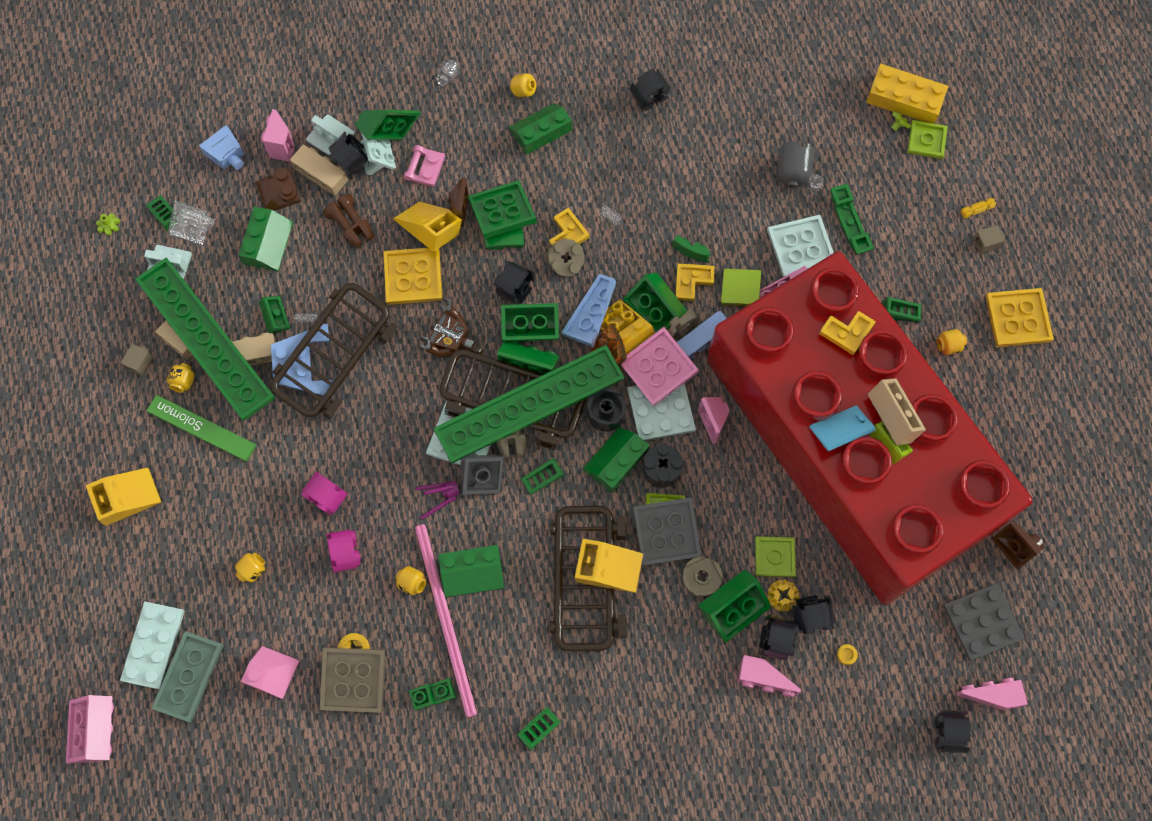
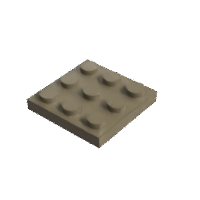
M324 647L320 710L381 713L383 710L385 650Z

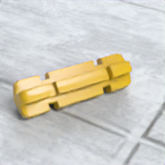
M988 198L986 201H980L970 205V207H964L960 212L963 218H968L971 215L982 213L986 209L994 208L996 202L994 198Z

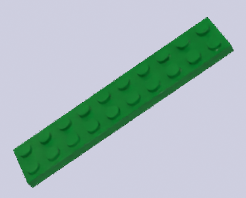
M167 257L135 278L243 422L275 399Z
M607 345L436 426L433 430L452 464L624 380L625 377Z

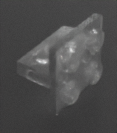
M175 201L168 235L203 246L206 232L214 226L215 219L209 218L210 213Z

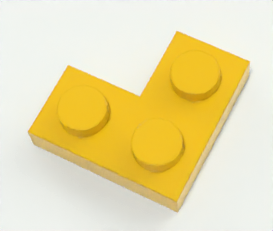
M569 208L553 217L554 222L562 232L549 240L550 245L561 239H571L581 244L590 238V234Z
M678 263L676 277L677 299L679 301L694 302L695 285L713 286L715 266Z
M860 311L857 312L849 326L830 316L819 334L854 355L861 345L860 343L863 338L870 332L876 321Z

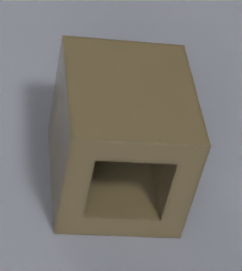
M996 225L977 231L973 240L979 253L982 254L1001 248L1005 242V235L999 226Z
M131 344L121 361V365L126 370L143 376L153 356L147 347L143 345L138 347Z

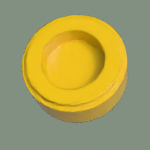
M849 644L842 645L836 654L838 661L843 665L853 664L858 657L855 647Z

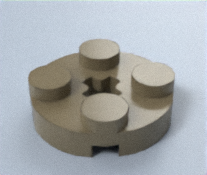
M571 239L558 240L548 249L547 263L555 274L571 276L578 273L583 266V248ZM565 252L568 253V256H570V259L567 260V263H564V259H561V256L565 255Z
M690 309L682 317H675L670 322L671 327L667 331L678 342L687 335L686 333L691 328L694 330L699 325L700 318Z
M700 556L691 559L683 570L682 580L685 588L694 596L708 597L720 587L723 574L716 561ZM699 572L707 574L708 577L705 578V582L697 579Z

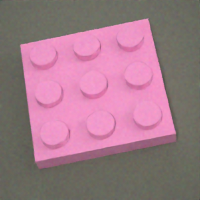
M665 327L618 361L653 407L699 373L698 368Z

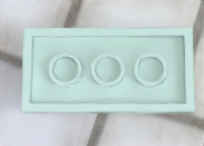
M144 601L120 681L160 689L184 615L183 609Z

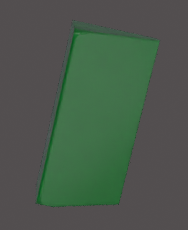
M280 296L262 297L259 306L268 333L276 334L290 329Z

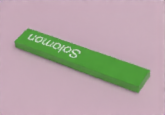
M158 395L155 396L146 410L151 415L245 462L248 461L256 448V444Z

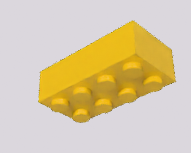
M880 63L866 103L892 112H899L901 115L922 122L934 124L942 107L948 85Z

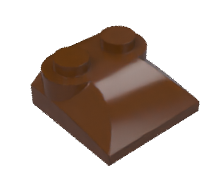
M279 168L273 175L256 181L265 209L275 211L301 202L290 169Z
M464 177L454 186L452 192H449L448 202L450 203V208H447L462 219V227H464L469 196L467 178Z
M1011 521L992 538L994 543L1017 570L1044 549L1043 540L1039 536L1028 534L1014 521Z

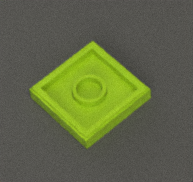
M912 120L907 153L943 159L948 126Z
M724 269L721 305L748 306L758 300L760 296L761 270Z
M755 537V576L795 578V538Z

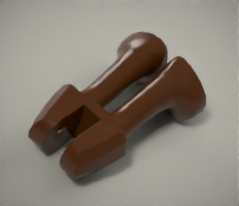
M351 194L339 197L337 200L338 205L333 201L323 210V215L327 219L334 218L344 230L345 240L355 248L362 246L357 236L362 233L367 241L374 238L368 221L362 220L353 207L355 200ZM339 206L348 214L354 225H350Z

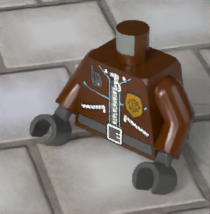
M442 298L446 303L445 307L441 303H438L437 306L441 310L445 309L446 313L442 312L429 338H419V340L423 341L424 346L417 344V348L419 350L426 349L428 353L437 358L451 357L454 352L461 350V348L471 351L475 341L467 338L469 335L467 323L461 314L451 306V301L448 298Z

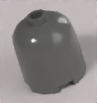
M799 142L783 143V146L779 149L777 176L779 180L789 188H797L806 184L812 175L816 153L815 148L807 144V147L799 146Z

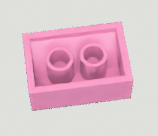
M88 695L69 701L66 764L109 760L112 751L110 736L113 730L111 715L114 709L112 696Z

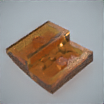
M610 323L598 334L594 347H591V352L607 345L617 365L620 366L627 360V355L619 332L614 324Z

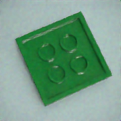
M520 180L468 196L469 203L484 239L537 223Z

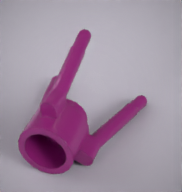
M455 480L415 488V490L431 489L425 491L424 495L442 492L444 498L448 497V499L422 515L420 519L423 520L448 503L456 501L455 496L460 495Z

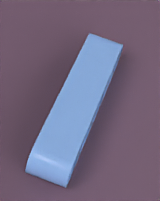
M721 311L716 312L679 340L677 344L692 359L695 353L701 352L709 346L708 344L712 340L716 325L727 319V317Z

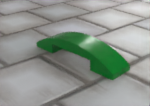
M848 183L831 188L830 193L837 218L854 253L859 255L874 250L868 232H864L853 205L854 198Z

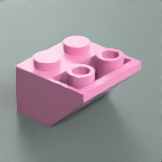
M272 109L271 115L267 117V128L262 133L261 141L269 158L290 162L295 148L288 127L278 112Z

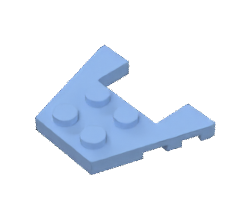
M323 324L321 329L327 333L328 324ZM308 331L271 344L272 370L278 364L283 365ZM318 331L309 343L329 342V338ZM306 346L298 359L310 366L309 347ZM296 361L287 372L289 376L315 394L323 396L330 387L323 380L312 381L311 372ZM283 377L278 384L296 390H303L286 377Z

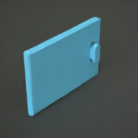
M857 405L809 426L827 451L875 431L873 424Z

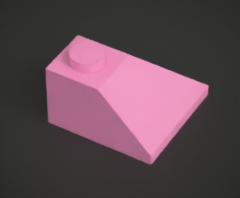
M704 397L700 401L698 412L712 444H715L728 417L729 408L726 402L723 403L721 397Z
M262 646L249 662L241 682L283 699L299 664V660Z

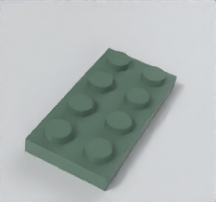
M185 631L151 709L191 723L224 645Z

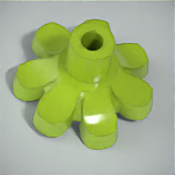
M894 111L892 113L896 122L891 127L895 131L900 127H906L907 129L912 127L907 123L908 120L906 118H902L899 112L896 113Z
M110 213L108 216L102 214L100 220L96 222V225L99 226L97 228L98 232L103 233L105 231V234L109 236L112 234L111 230L114 232L118 231L119 227L116 224L120 223V219L115 217L113 213Z

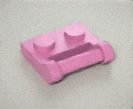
M415 145L413 148L414 154L403 178L408 181L435 187L445 154ZM420 156H425L419 175H415L414 172Z

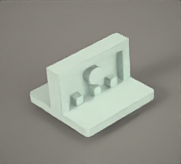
M315 115L311 119L313 131L306 138V142L327 156H330L329 147L343 132H346V136L349 133L355 136V132L330 115H326L323 119Z
M362 134L363 140L360 142L364 146L363 151L367 153L368 161L364 164L366 174L372 175L383 167L391 170L395 169L396 166L390 141L367 140Z
M156 245L154 251L146 250L144 257L149 263L148 269L167 257L184 279L192 253Z

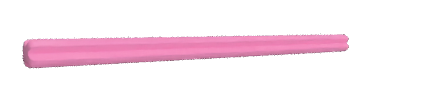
M424 524L415 527L465 715L466 717H472L477 712L428 533Z

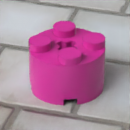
M317 471L301 493L303 497L329 515L336 512L348 495V493Z
M348 529L326 534L333 573L357 569L361 561L359 550H354V547L357 546L355 531Z

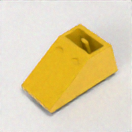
M418 202L396 216L394 221L434 252L459 235L462 219L449 209Z
M621 299L607 308L600 328V332L622 358L655 334L653 326Z
M149 468L104 477L86 485L97 519L105 526L162 503Z
M582 539L575 574L576 582L636 593L643 553L600 541Z

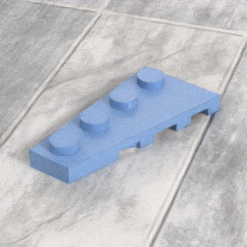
M602 274L597 276L561 332L564 337L594 347L616 286L614 278Z

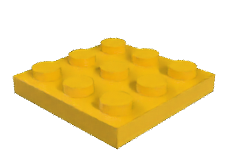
M429 248L384 251L387 305L443 301L439 249L434 252Z
M1042 288L986 294L985 297L996 347L1049 343L1054 340Z

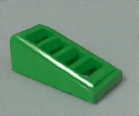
M161 195L146 204V207L167 232L182 222L180 216ZM159 201L162 202L154 209L152 208V206L158 203ZM165 206V208L160 210L158 213L156 212L157 210Z
M886 297L882 301V305L894 320L921 321V304L892 297ZM896 306L899 307V312H896ZM911 308H914V316L911 315Z
M552 458L522 477L521 480L529 494L532 495L561 479L565 474L557 460ZM553 466L557 474L553 475L549 467ZM546 470L550 478L546 479L542 471ZM535 475H540L541 479L543 480L541 484L539 483ZM530 478L533 479L536 487L533 488L529 481Z
M546 707L517 736L532 751L561 721ZM545 714L552 720V725L543 718ZM540 720L548 729L544 731L537 722ZM533 726L541 733L539 737L531 729ZM526 732L533 736L535 739L533 742L525 735Z

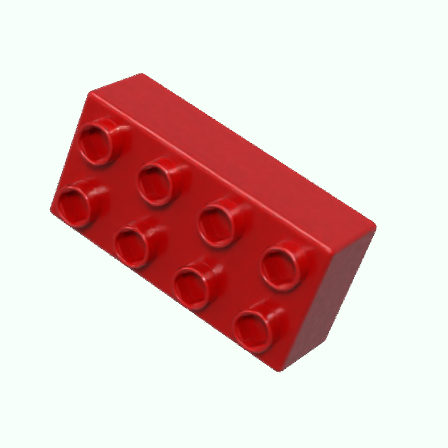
M839 251L834 252L716 325L707 355V363L883 605H889L1002 529L1032 504L1033 499L843 253ZM860 311L876 321L870 332L863 338L860 343L861 345L854 355L819 334L830 316L849 326L857 312ZM896 378L926 429L909 444L913 452L897 463L892 464L888 448L881 441L870 437L869 434L827 451L809 426L856 405L875 426L882 422V419L873 406L868 393L881 380Z

